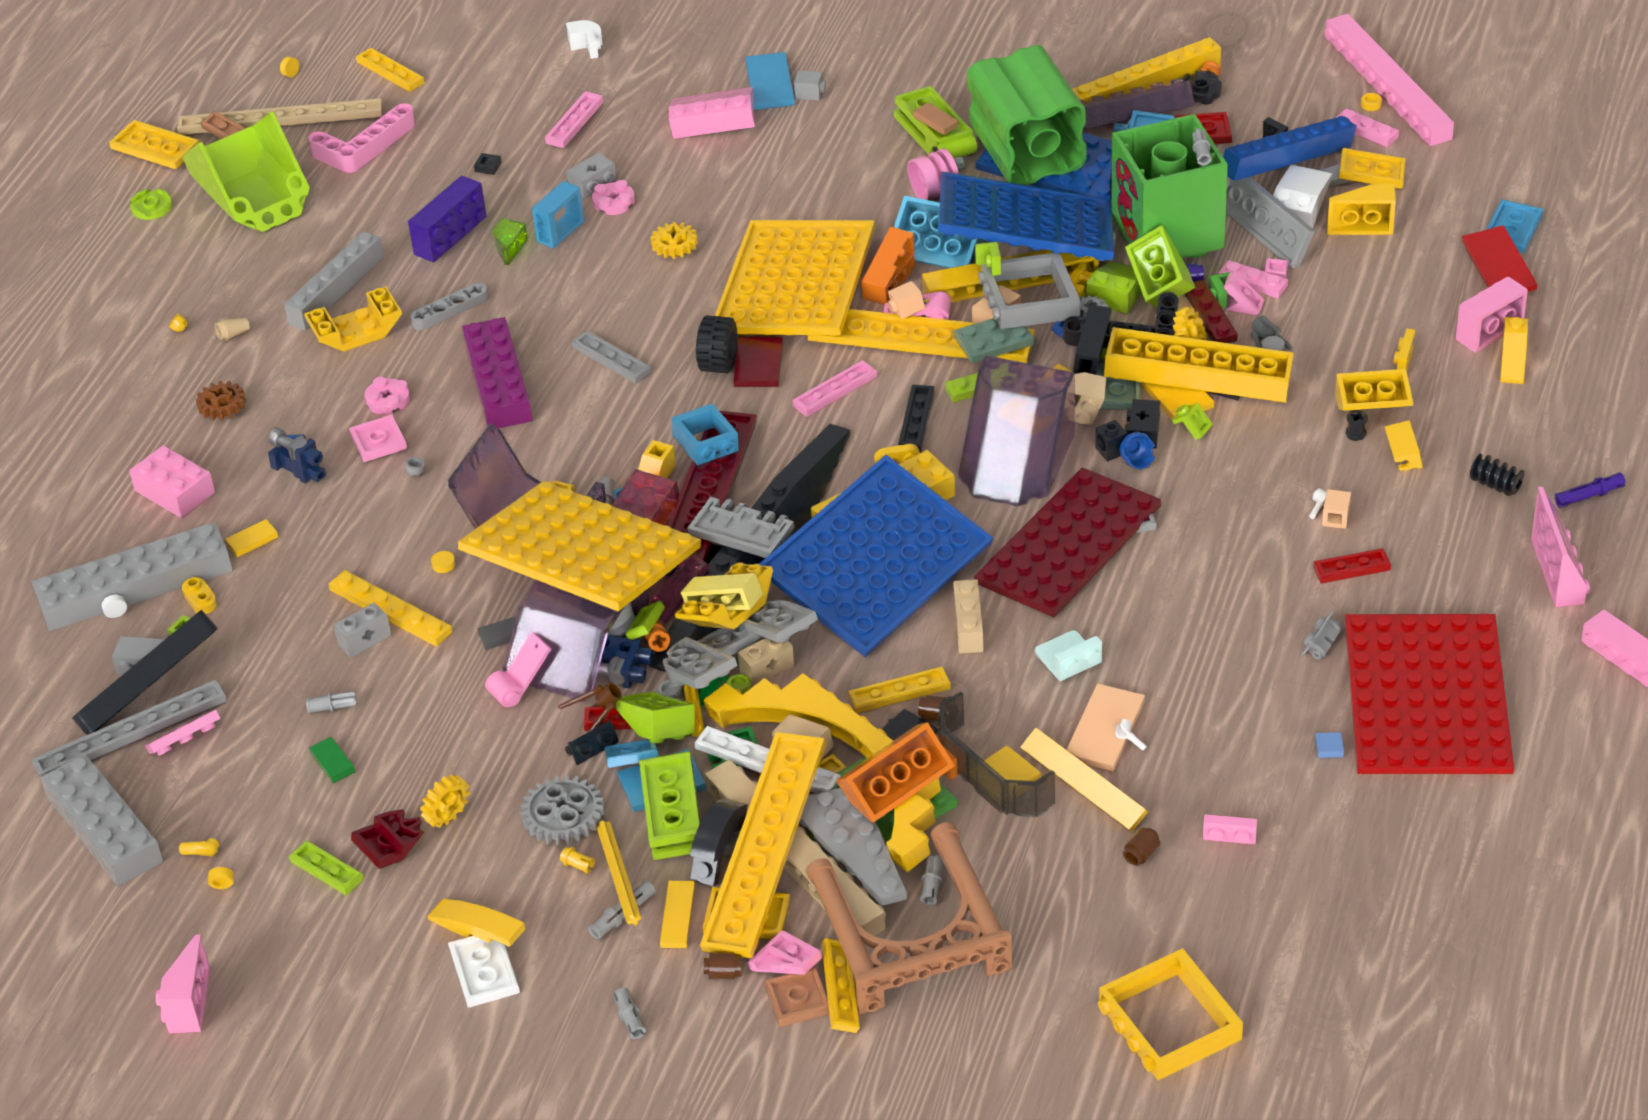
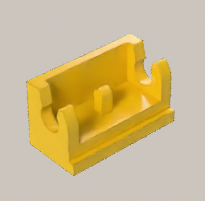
M1410 420L1385 426L1394 461H1408L1406 464L1398 465L1399 470L1423 468L1420 451Z

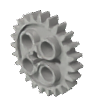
M565 775L563 780L555 776L553 782L546 778L545 785L536 783L537 790L529 789V796L523 797L524 804H521L520 813L524 829H529L530 836L536 834L537 841L545 837L546 844L556 840V845H559L561 840H565L569 845L572 838L579 842L581 834L589 837V829L597 830L596 823L599 824L602 821L601 816L604 815V803L600 790H596L595 784L588 786L587 779L579 782L578 776L574 777L573 780H569L568 775Z

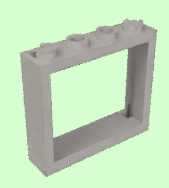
M1050 253L1001 260V275L992 276L991 268H987L986 264L981 265V272H978L979 284L983 285V293L985 297H988L989 309H992L993 319L998 321L1001 329L1065 321L1071 316L1080 317V299L1060 254ZM1051 274L1061 299L1006 306L996 282Z

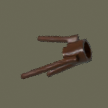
M610 682L604 687L598 685L595 689L558 705V708L563 709L596 694V703L592 707L601 706L603 708L606 707V709L587 731L588 733L601 724L610 711L616 707V702L622 698L620 689L614 683Z

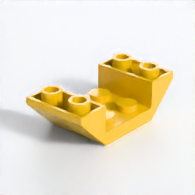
M387 286L366 293L368 307L360 308L335 318H331L326 308L322 307L304 313V317L320 343L344 352L385 338L402 315V311Z
M736 563L724 574L756 573L763 595L751 609L727 611L724 604L692 600L683 604V608L675 613L676 618L703 627L736 629L766 604L773 573L772 567L760 564Z

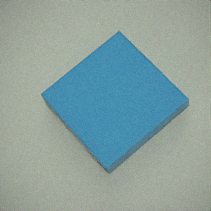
M649 739L604 747L608 768L639 763L641 759L658 757L656 744L650 743Z

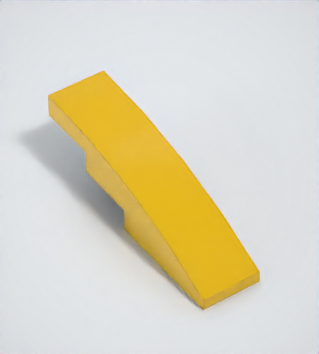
M442 899L427 916L428 920L465 938L475 936L489 944L494 939L508 947L525 930L524 922L481 905L459 900Z

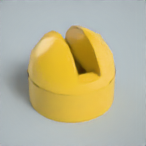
M177 313L168 327L173 331L182 332L187 327V320L180 313Z

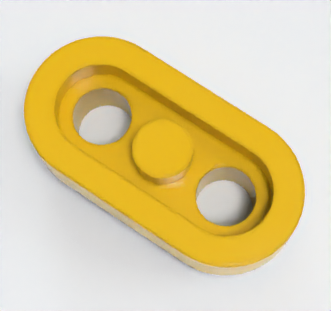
M914 444L879 449L875 453L874 461L877 463L883 456L887 455L899 464L920 454V451Z
M191 577L183 582V595L196 613L202 610L205 614H208L216 609V597L202 578Z

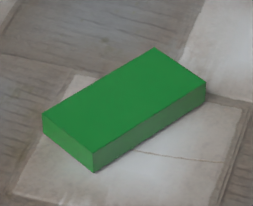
M332 737L309 747L310 754L332 783L355 773L353 764Z

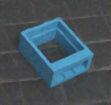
M562 181L532 208L536 241L554 249L585 221L580 187ZM565 206L566 214L555 222V214Z
M713 403L671 418L673 437L696 465L739 451L738 432ZM712 428H716L721 434L698 442L693 436Z

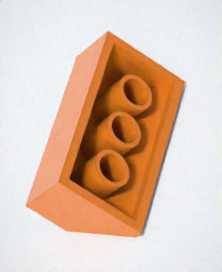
M928 722L916 725L836 781L849 802L873 823L955 765Z

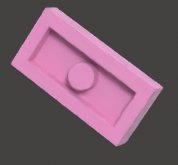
M1204 814L1203 840L1242 844L1256 843L1257 819Z

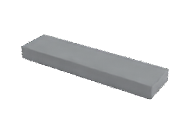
M589 331L584 332L572 341V348L635 384L651 373L649 365Z

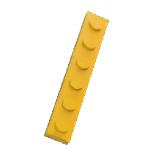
M343 570L328 583L330 591L362 608L375 602L388 616L389 622L436 647L453 633L451 625L346 570Z

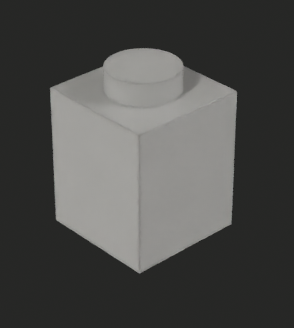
M798 70L794 81L795 99L819 101L821 94L825 93L826 81L823 80L822 72Z

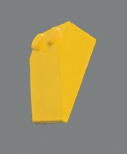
M1371 184L1330 197L1327 235H1393L1396 204L1394 184Z

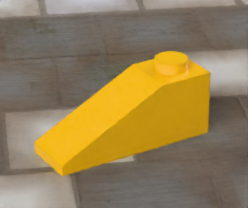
M1505 317L1500 382L1524 384L1528 319Z

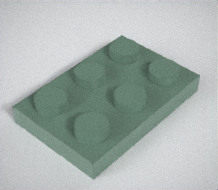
M994 319L954 330V338L971 363L1034 345V338L1026 326L1001 329L998 321Z

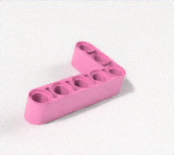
M407 103L397 105L347 143L321 131L313 132L308 137L311 155L313 158L343 172H355L415 127L413 108Z

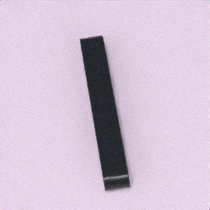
M200 610L72 717L73 721L86 735L99 730L209 638L218 627Z

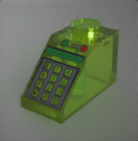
M502 218L498 225L493 228L492 236L495 241V247L504 264L509 266L528 241L526 224Z

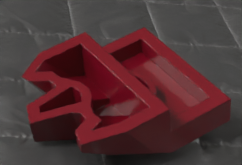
M403 809L374 816L373 825L351 833V841L378 869L402 861L423 835L424 831L420 830L422 823L420 817L405 819Z

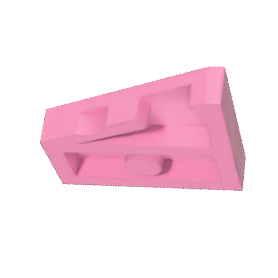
M782 930L747 963L751 971L804 975L822 959V955L819 949Z

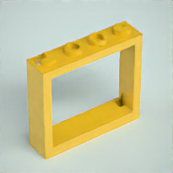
M1183 948L1099 987V1001L1097 1003L1103 1015L1107 1014L1112 1021L1115 1031L1124 1036L1129 1049L1133 1053L1138 1054L1145 1070L1152 1072L1157 1080L1242 1040L1243 1022ZM1178 975L1220 1029L1159 1057L1118 1003Z

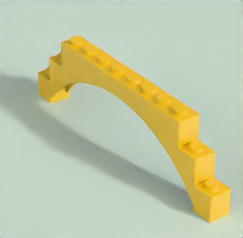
M804 673L783 689L764 678L744 694L739 689H733L725 683L704 699L708 717L722 728L732 724L748 722L781 723L791 714L829 727L831 736L855 748L867 759L893 742L881 728L877 729L865 716L858 715L849 704L842 703L832 691H826L816 679H810ZM940 777L894 808L892 838L886 844L893 862L907 873L930 855L929 838L924 831L936 822L934 806L930 799L941 791Z

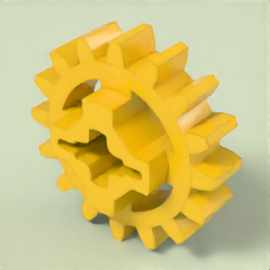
M676 222L670 225L665 223V227L658 226V231L652 232V250L657 251L658 256L664 254V258L672 256L675 259L678 255L683 258L684 253L691 254V249L695 250L696 244H698L696 230L692 229L691 225L685 227L684 222L680 225H677Z
M1186 307L1175 312L1176 317H1173L1176 323L1173 325L1175 336L1200 340L1207 339L1203 321L1198 317V312H1194V308Z
M450 774L448 778L443 776L441 782H435L434 788L428 789L426 797L423 798L422 801L425 804L420 807V810L423 811L421 817L433 827L436 825L440 828L443 823L447 826L450 820L457 819L456 814L458 812H463L464 805L468 803V800L465 798L470 795L468 791L470 786L458 775Z

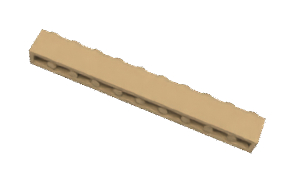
M729 759L705 773L706 790L716 801L725 798L748 804V812L757 782L751 781L746 776L742 767L736 766ZM798 826L784 869L824 908L815 885L810 882L807 876L806 868L814 860L828 859L832 864L858 924L874 936L885 930L886 913L879 903H874L867 891L862 887L859 888L854 883L850 874L843 872L838 867L834 858L828 857L822 851L820 845L816 841H812L806 835L805 830Z

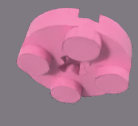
M618 180L606 184H597L594 187L592 201L595 210L598 212L600 209L605 211L607 215H618L628 211V206L631 204L634 205L635 197L633 189L627 185V182L625 180Z
M377 377L364 393L365 402L369 406V410L379 415L393 414V410L398 408L401 411L410 402L409 389L405 380Z

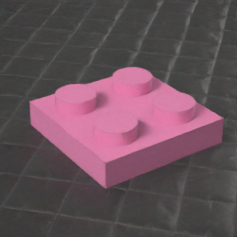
M393 415L349 428L352 440L363 462L407 449L406 441Z

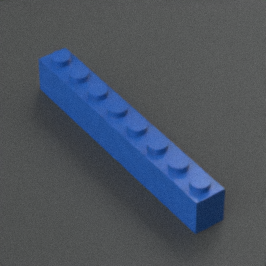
M1338 116L1333 119L1225 148L1223 158L1228 164L1227 177L1237 181L1338 152L1342 148H1351L1357 125L1345 116Z

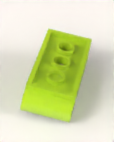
M932 86L895 96V104L899 108L894 109V117L927 154L942 148L946 149L953 158L964 157L977 152V142L973 136L972 129ZM928 102L958 120V127L946 135H942L913 117L914 110Z
M690 751L641 759L639 764L648 837L653 860L690 854L694 837L701 822Z

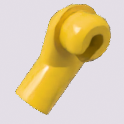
M209 838L207 841L182 842L179 846V851L182 855L212 857L218 853L220 844L214 838Z

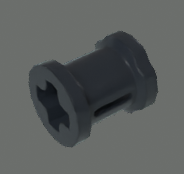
M1352 410L1347 414L1348 427L1345 434L1350 440H1363L1367 434L1365 424L1367 423L1368 416L1362 410Z

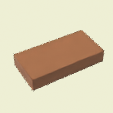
M928 102L914 110L913 117L942 135H946L958 127V120Z

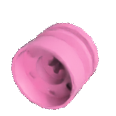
M942 148L936 152L929 153L927 157L922 155L908 161L907 173L915 195L919 199L932 200L939 197L942 171L959 174L952 155L946 149Z

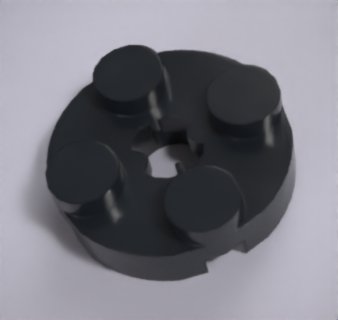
M1196 71V75L1192 76L1188 73L1180 81L1181 98L1184 100L1201 102L1204 105H1208L1221 94L1222 82L1212 72Z

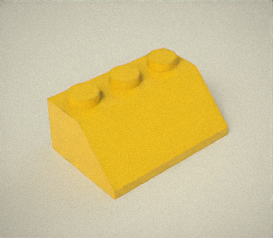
M1406 369L1339 373L1336 375L1335 396L1339 410L1413 406Z

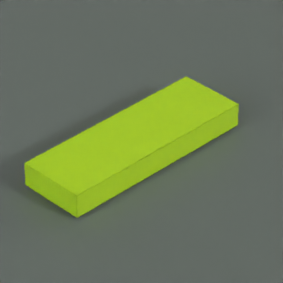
M308 840L289 855L291 863L346 896L364 880L363 873Z

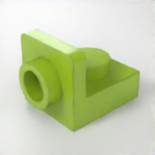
M997 242L976 244V264H986L987 268H991L992 276L1001 275V256Z
M1198 403L1189 406L1188 404L1182 405L1176 410L1177 414L1171 420L1173 424L1183 422L1195 440L1202 438L1213 425Z

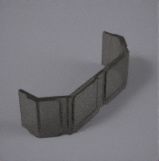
M959 692L953 697L950 696L940 702L938 740L957 758V772L961 779L973 785L978 794L1005 815L1014 814L1023 817H1039L1055 804V772L1053 770L1036 781L1006 780L952 733L964 726L963 693Z

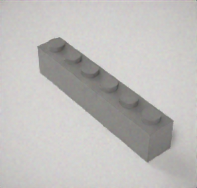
M363 231L284 304L288 324L306 331L310 325L305 319L304 313L322 307L328 310L384 258L381 238Z

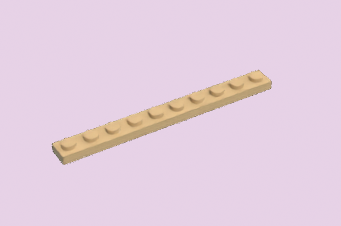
M377 98L220 112V114L248 128L273 111L280 126H293L296 124L382 117L383 104L382 99ZM211 113L179 116L178 133L181 135L210 133L202 128L201 123Z

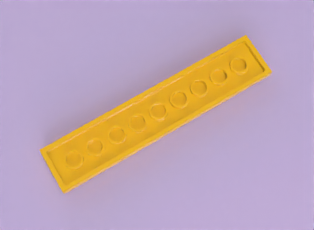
M849 309L841 335L808 336V341L968 358L954 338V330L976 323L908 316L901 319L897 314ZM1028 329L1033 338H1035V329ZM1032 346L986 359V361L1027 365Z
M780 732L775 733L700 944L702 951L735 952V955L753 958L826 746L824 738Z

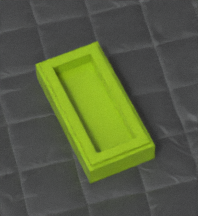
M661 601L641 607L626 631L628 639L633 640L650 633L665 609Z

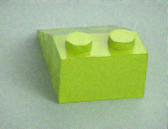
M1163 225L1125 247L1144 299L1153 307H1158V300L1162 293L1171 292L1179 298L1195 288L1187 266Z
M1113 261L1096 269L1087 282V297L1089 295L1090 297L1098 296L1099 299H1105V303L1108 305V308H1112V311L1127 315L1142 293L1133 267Z
M653 691L625 695L616 702V710L638 736L649 739L650 743H662L666 738L680 740L684 739L685 735L695 734L693 703Z

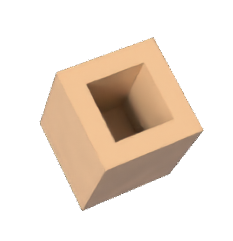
M912 281L888 291L890 298L888 301L889 308L892 313L896 312L901 319L925 309L921 291Z
M1327 489L1322 526L1346 529L1350 512L1351 492Z

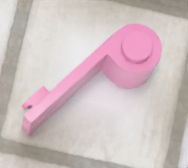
M941 291L924 294L922 298L925 309L910 315H926L928 318L948 320L951 297ZM885 303L883 313L897 314L896 312L892 313L888 303Z
M531 632L507 672L496 671L487 678L485 682L486 690L502 706H515L519 703L522 695L552 648L535 632Z

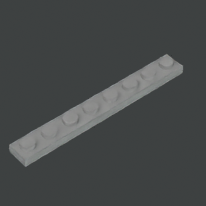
M215 679L31 759L39 777H42L83 754H86L90 760H93L227 701L226 695Z

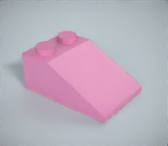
M195 935L162 977L160 989L156 990V1004L161 1006L162 1023H166L169 1033L201 1032L210 965L201 935Z

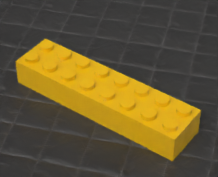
M1113 327L1105 357L1104 377L1286 403L1294 353Z

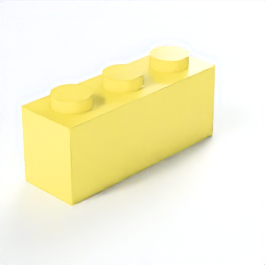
M756 573L694 577L681 591L685 603L692 600L704 603L713 602L724 604L726 610L731 611L751 609L763 595Z

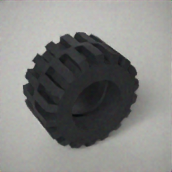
M706 315L703 317L697 333L696 361L698 368L704 372L728 374L733 367L737 351V327L735 320L732 317Z

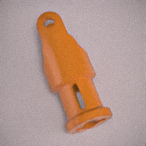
M658 619L650 633L644 635L651 649L661 652L667 649L670 644V637Z

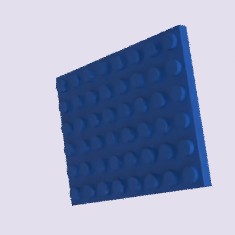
M943 171L941 173L938 232L948 236L962 235L968 239H986L988 242H1005L1011 246H1029L1034 250L1047 249L1058 254L1065 252L1072 253L1077 257L1090 256L1100 261L1113 260L1114 240L1111 199Z
M885 455L765 558L760 565L771 566L773 569L771 582L800 606L815 611L821 623L862 656L867 657L993 542V537L893 459Z

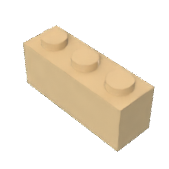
M978 579L953 581L959 654L983 652V628Z

